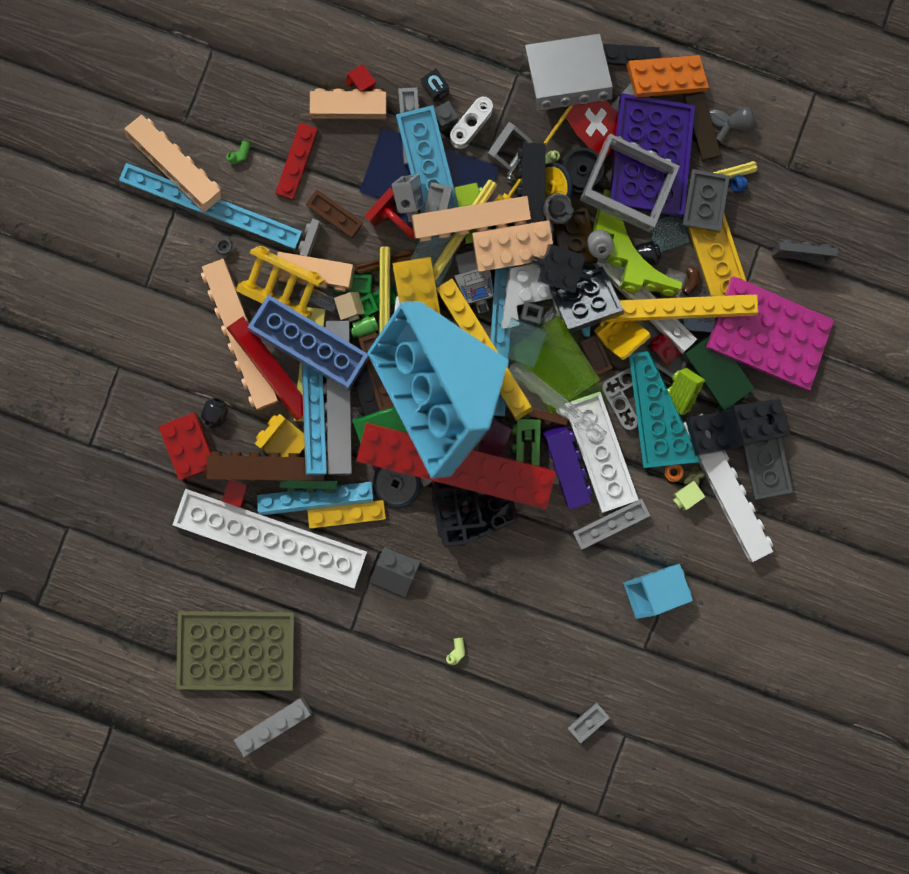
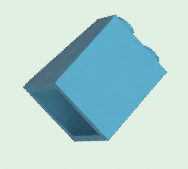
M680 564L669 566L623 583L636 619L655 616L693 601L691 590L686 583L685 573Z

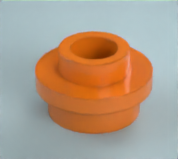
M680 464L668 465L664 470L665 477L671 482L679 481L684 474ZM671 469H676V476L671 475Z

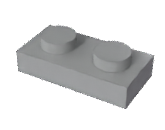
M312 219L311 223H307L304 232L307 234L306 238L300 242L298 248L301 256L310 257L321 227L320 221Z
M596 702L573 722L568 729L582 743L610 717Z

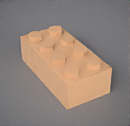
M549 220L471 233L478 272L528 264L530 260H534L530 259L532 255L543 258L548 244L553 245Z

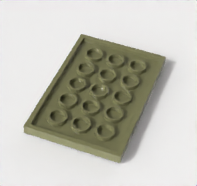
M178 611L176 689L293 691L295 612Z

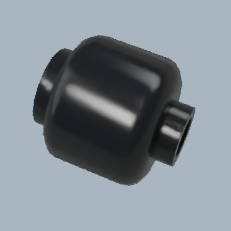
M653 241L638 244L635 248L651 266L657 265L659 259H662L660 247L658 244L655 245Z
M212 398L205 402L201 412V418L205 421V425L215 428L216 425L224 424L229 411L226 402L218 398Z

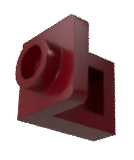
M663 334L655 336L647 346L655 352L667 367L681 355V352L672 340Z

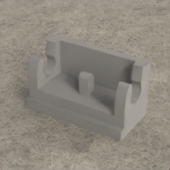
M431 182L423 213L446 210L452 187Z

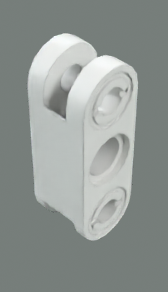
M478 98L452 129L450 142L454 148H465L491 117L493 104L489 98ZM474 120L477 124L471 127L467 125V121Z

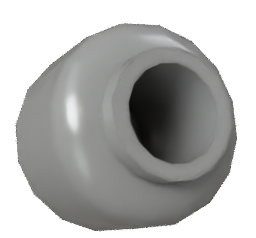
M605 230L592 232L587 240L589 251L596 258L608 257L613 251L614 244L611 235Z

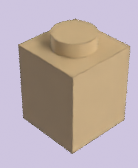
M349 292L334 298L341 320L353 322L359 320L360 315L365 314L359 292Z

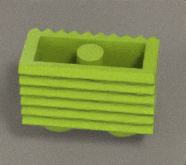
M688 368L678 370L672 378L674 381L673 385L667 389L681 415L691 411L705 382V379Z

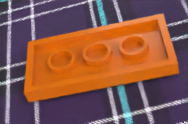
M700 55L634 60L627 63L635 98L707 92L709 88Z

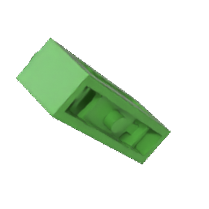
M519 419L516 421V424L513 423V435H516V443H512V454H516L517 461L523 462L524 442H521L522 432H524V441H531L532 431H534V442L531 443V464L539 466L540 420Z

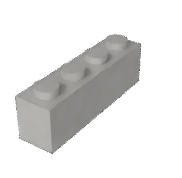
M302 696L234 739V742L245 757L304 720L313 712Z

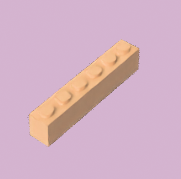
M140 115L124 128L126 138L204 213L221 199L220 186L215 181L211 182L205 171L201 168L198 169L189 156L185 157L178 145L172 144L163 131L159 132L149 118L146 119L143 115Z
M524 196L411 215L415 239L420 238V242L431 240V236L439 235L440 239L451 237L450 233L452 232L464 235L469 234L470 229L477 228V232L487 231L488 226L496 225V229L508 227L507 223L515 222V226L526 224V220L531 219L528 198Z

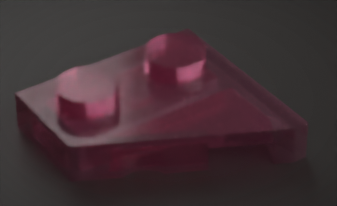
M492 417L489 429L480 439L479 451L501 456L514 428Z

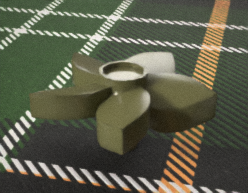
M695 465L691 471H684L685 476H687L684 483L688 484L695 481L699 485V479L704 478L706 473L699 471L697 465Z

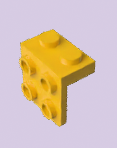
M635 321L605 322L604 326L599 325L594 330L603 345L621 360L629 357L651 336L646 329Z
M281 414L278 416L274 415L268 422L270 426L265 431L262 430L255 438L257 440L255 444L268 454L281 453V457H288V453H301L305 448L304 433Z

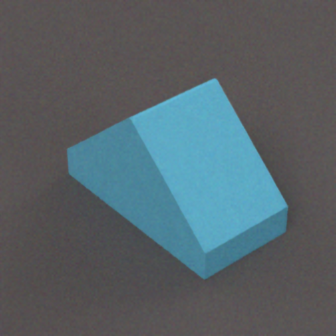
M421 301L401 302L367 354H369V358L431 478L448 477L453 474L489 429L508 360Z

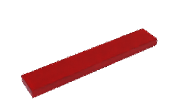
M242 316L226 329L297 421L304 416L303 395L260 338L249 332V324Z

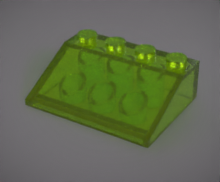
M559 316L553 318L509 349L550 413L600 381V378L571 334L568 333Z

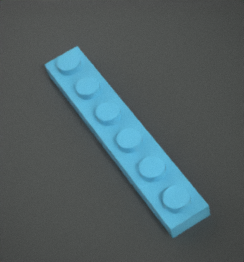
M302 363L306 475H326L323 375Z
M372 482L341 485V489H335V493H323V489H316V492L297 490V492L257 495L259 515L374 502Z

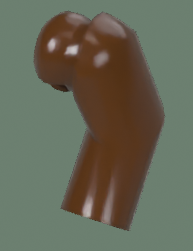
M693 266L686 269L689 282L682 289L688 296L700 283V272Z

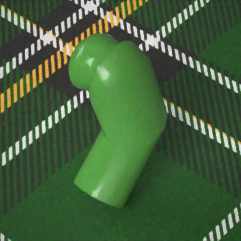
M242 141L239 151L227 154V161L230 164H238L245 161L251 143Z

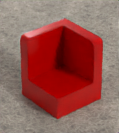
M363 64L350 71L345 80L349 87L355 84L360 92L367 88L371 91L376 84V80Z
M229 480L222 502L243 508L245 502L243 498L247 485Z

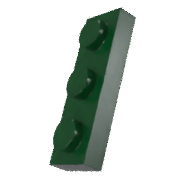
M280 480V488H286V492H297V488L305 489L304 492H316V489H323V493H335V489H341V481Z

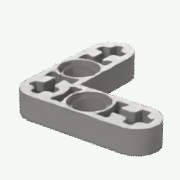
M628 368L606 380L602 385V392L621 427L625 430H633L638 424L637 416L623 391L632 387L633 383L624 384L622 381L624 374L631 375V368ZM618 378L619 384L623 388L620 389V387L617 386L613 389L614 393H612L611 391L607 392V384H616L617 381L615 379ZM616 400H623L625 402L623 410L615 408ZM627 409H629L630 413H627L628 418L634 419V421L632 422V427H630L629 424H624V422L626 421L624 415L622 417H620L619 415L621 413H624Z

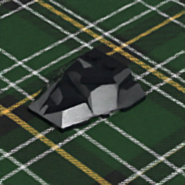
M432 481V502L438 536L441 538L444 548L464 546L517 522L514 501Z

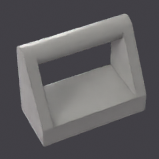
M508 122L489 150L487 157L507 171H510L515 163L519 164L517 161L518 153L510 164L498 156L511 135H515L524 143H533L528 136L510 122Z

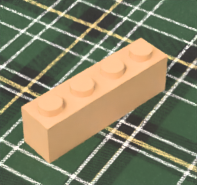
M315 89V91H310L311 119H387V95L381 89H373L371 92H360L359 89H353L352 91H345L344 89H334V91Z
M278 252L277 256L308 271H316L321 277L325 278L324 283L315 287L327 289V286L334 287V290L339 292H345L346 289L351 290L355 271L353 264ZM280 269L277 278H279V281L288 282L291 273ZM300 277L296 280L297 284L305 286L308 282Z

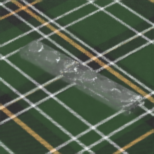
M520 362L511 365L509 371L514 379L522 381L527 385L526 387L529 391L537 393L542 397L541 400L544 403L552 405L559 415L567 417L571 424L578 429H582L589 439L598 442L608 433Z

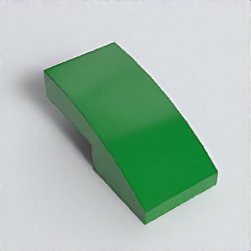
M390 285L391 307L396 304L397 297L393 285ZM380 290L360 298L365 314L361 315L362 318L380 312Z

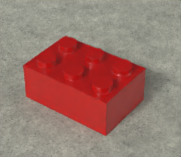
M193 412L158 426L178 479L185 481L205 473L206 455H210L212 449L199 415Z

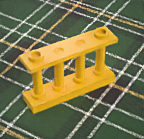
M257 246L251 249L250 254L257 258L249 279L239 283L236 291L262 304L266 297L270 295L310 319L312 312L306 308L314 286L324 283L325 278L321 277L316 271H308L269 252L270 250L266 247ZM265 260L274 266L266 287L262 289L257 286L256 280ZM280 269H283L291 274L283 295L279 297L273 294V288ZM300 277L308 282L299 305H295L290 302V296L297 278Z

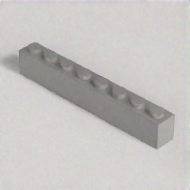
M326 321L325 329L350 343L349 321ZM327 378V383H323V395H327V402H324V414H327V421H324L325 433L328 435V440H325V449L328 452L326 471H328L329 476L352 475L351 390L348 391Z

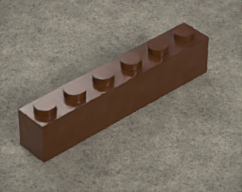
M210 452V455H206L205 479L324 481V475H306L305 457H300V453H288V457H281V453H269V457L261 456V453L250 452V456H242V452H230V456H222V452Z

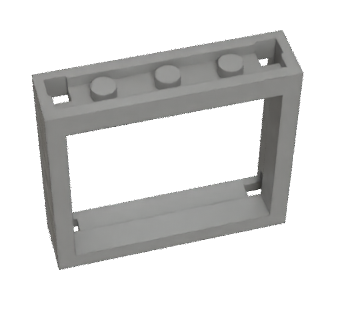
M609 134L605 139L580 201L650 232L656 226L680 166L672 163L671 159L659 157L654 151L642 149L637 143H629L623 140L621 136L617 137ZM609 148L667 174L650 217L592 190Z

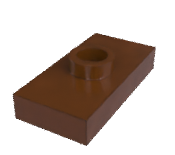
M533 408L532 412L529 413V416L542 419L541 423L552 425L555 422L567 425L568 418Z

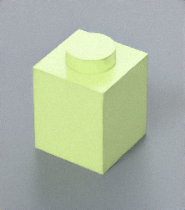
M692 481L673 494L675 497L673 501L679 509L687 510L703 499L705 495L695 481Z

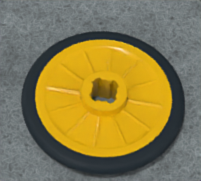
M551 162L545 164V201L547 197L557 193L564 194L571 199L573 184L568 170L559 163Z

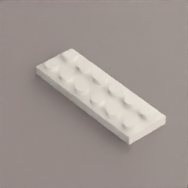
M601 392L565 403L564 407L601 512L603 513L638 501Z

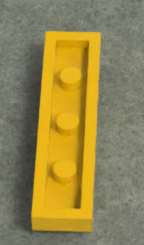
M384 500L307 510L309 529L386 519Z

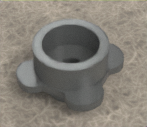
M223 236L222 239L213 244V248L220 253L219 256L223 259L230 252H235L236 246L231 244L228 236Z

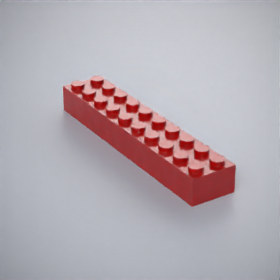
M366 422L356 460L357 462L542 509L547 508L556 471L553 469L472 449L451 476L431 478L408 432Z

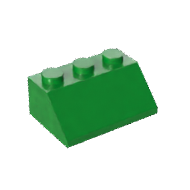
M395 407L353 420L360 444L366 422L407 432Z

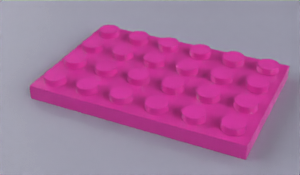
M732 276L724 296L757 295L758 316L717 317L706 348L803 390L810 391L834 320Z

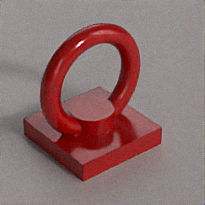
M389 188L364 217L375 227L382 220L387 221L390 219L407 236L415 240L414 230L395 214L396 201L393 190Z

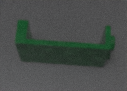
M709 333L680 356L684 361L689 360L699 376L705 379V385L720 405L716 409L724 411L735 406L738 400L743 401L751 395L750 392L755 388L735 360L706 348L711 335Z

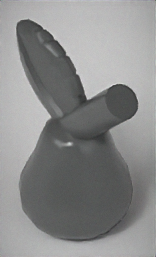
M742 107L730 116L721 110H709L712 124L722 128L716 137L721 143L730 129L748 132L755 127L753 112L749 107Z

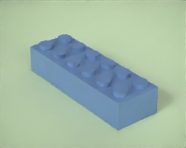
M270 295L266 297L248 326L249 332L348 391L369 359V354Z

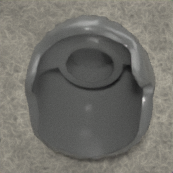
M560 193L547 197L543 206L544 216L553 224L566 223L574 212L569 197Z

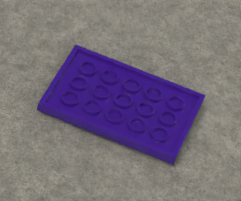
M621 93L616 136H621L623 140L629 143H637L642 149L654 151L659 157L671 159L672 163L680 166L661 214L683 217L685 215L695 105L648 97L635 98V95ZM614 150L609 198L632 209L652 212L667 174Z

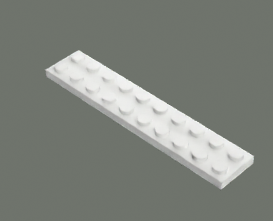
M188 489L184 491L173 522V526L351 588L356 586L367 554L366 551Z

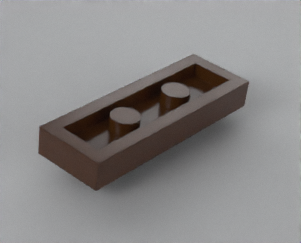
M316 190L306 203L308 208L350 238H353L363 225L362 221L319 190Z

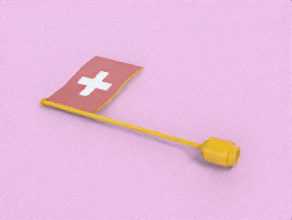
M607 100L570 105L544 143L548 144L566 117L576 135L588 148L599 154L609 134L616 136L618 112ZM609 148L606 157L608 156L612 148ZM518 179L508 195L505 193L503 196L499 194L495 201L512 199L511 196L521 183V179Z

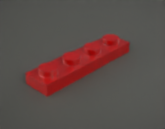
M299 123L275 192L276 195L294 201L318 128Z

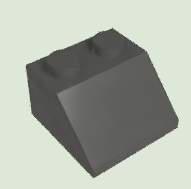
M384 547L370 582L406 597L420 561Z

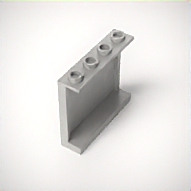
M600 34L525 45V57L529 65L535 93L536 110H548L550 108L612 99L613 86Z

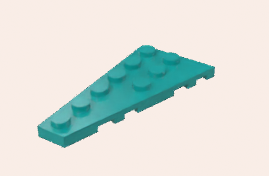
M650 352L632 353L629 356L643 468L701 462L700 456H695L690 435Z

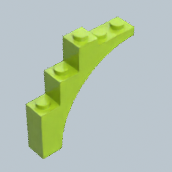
M605 189L602 195L609 198L610 190ZM598 209L593 232L605 230L611 235L614 247L612 253L606 257L605 263H609L613 267H623L619 288L624 289L628 293H638L641 287H643L647 291H658L666 296H676L681 290L682 282L667 277L647 263L630 241L623 220Z

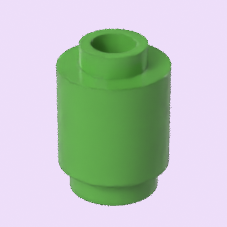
M367 316L353 322V327L350 328L354 339L376 334V331H379L374 316L370 318Z

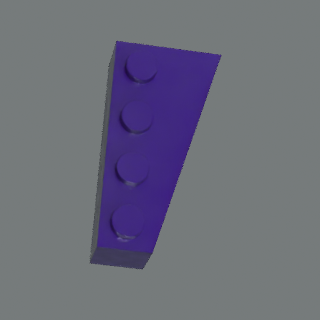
M563 424L541 431L543 438L545 437L548 442L546 447L551 459L554 461L553 468L556 471V476L559 477L558 482L566 506L570 510L590 503L592 491L590 486L586 485L584 478H587L584 467L580 468L578 462L581 460L578 449H574L573 442H575L573 432L569 431Z

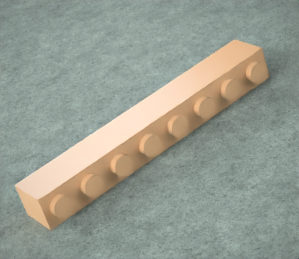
M220 259L202 266V279L210 287L208 295L211 301L215 300L217 308H214L218 319L221 318L224 325L221 328L224 336H228L231 342L228 343L231 354L235 353L237 361H235L238 372L242 371L244 378L241 380L245 390L249 389L251 394L248 399L252 408L256 407L259 411L279 403L277 394L226 329L242 316L250 324L226 261Z

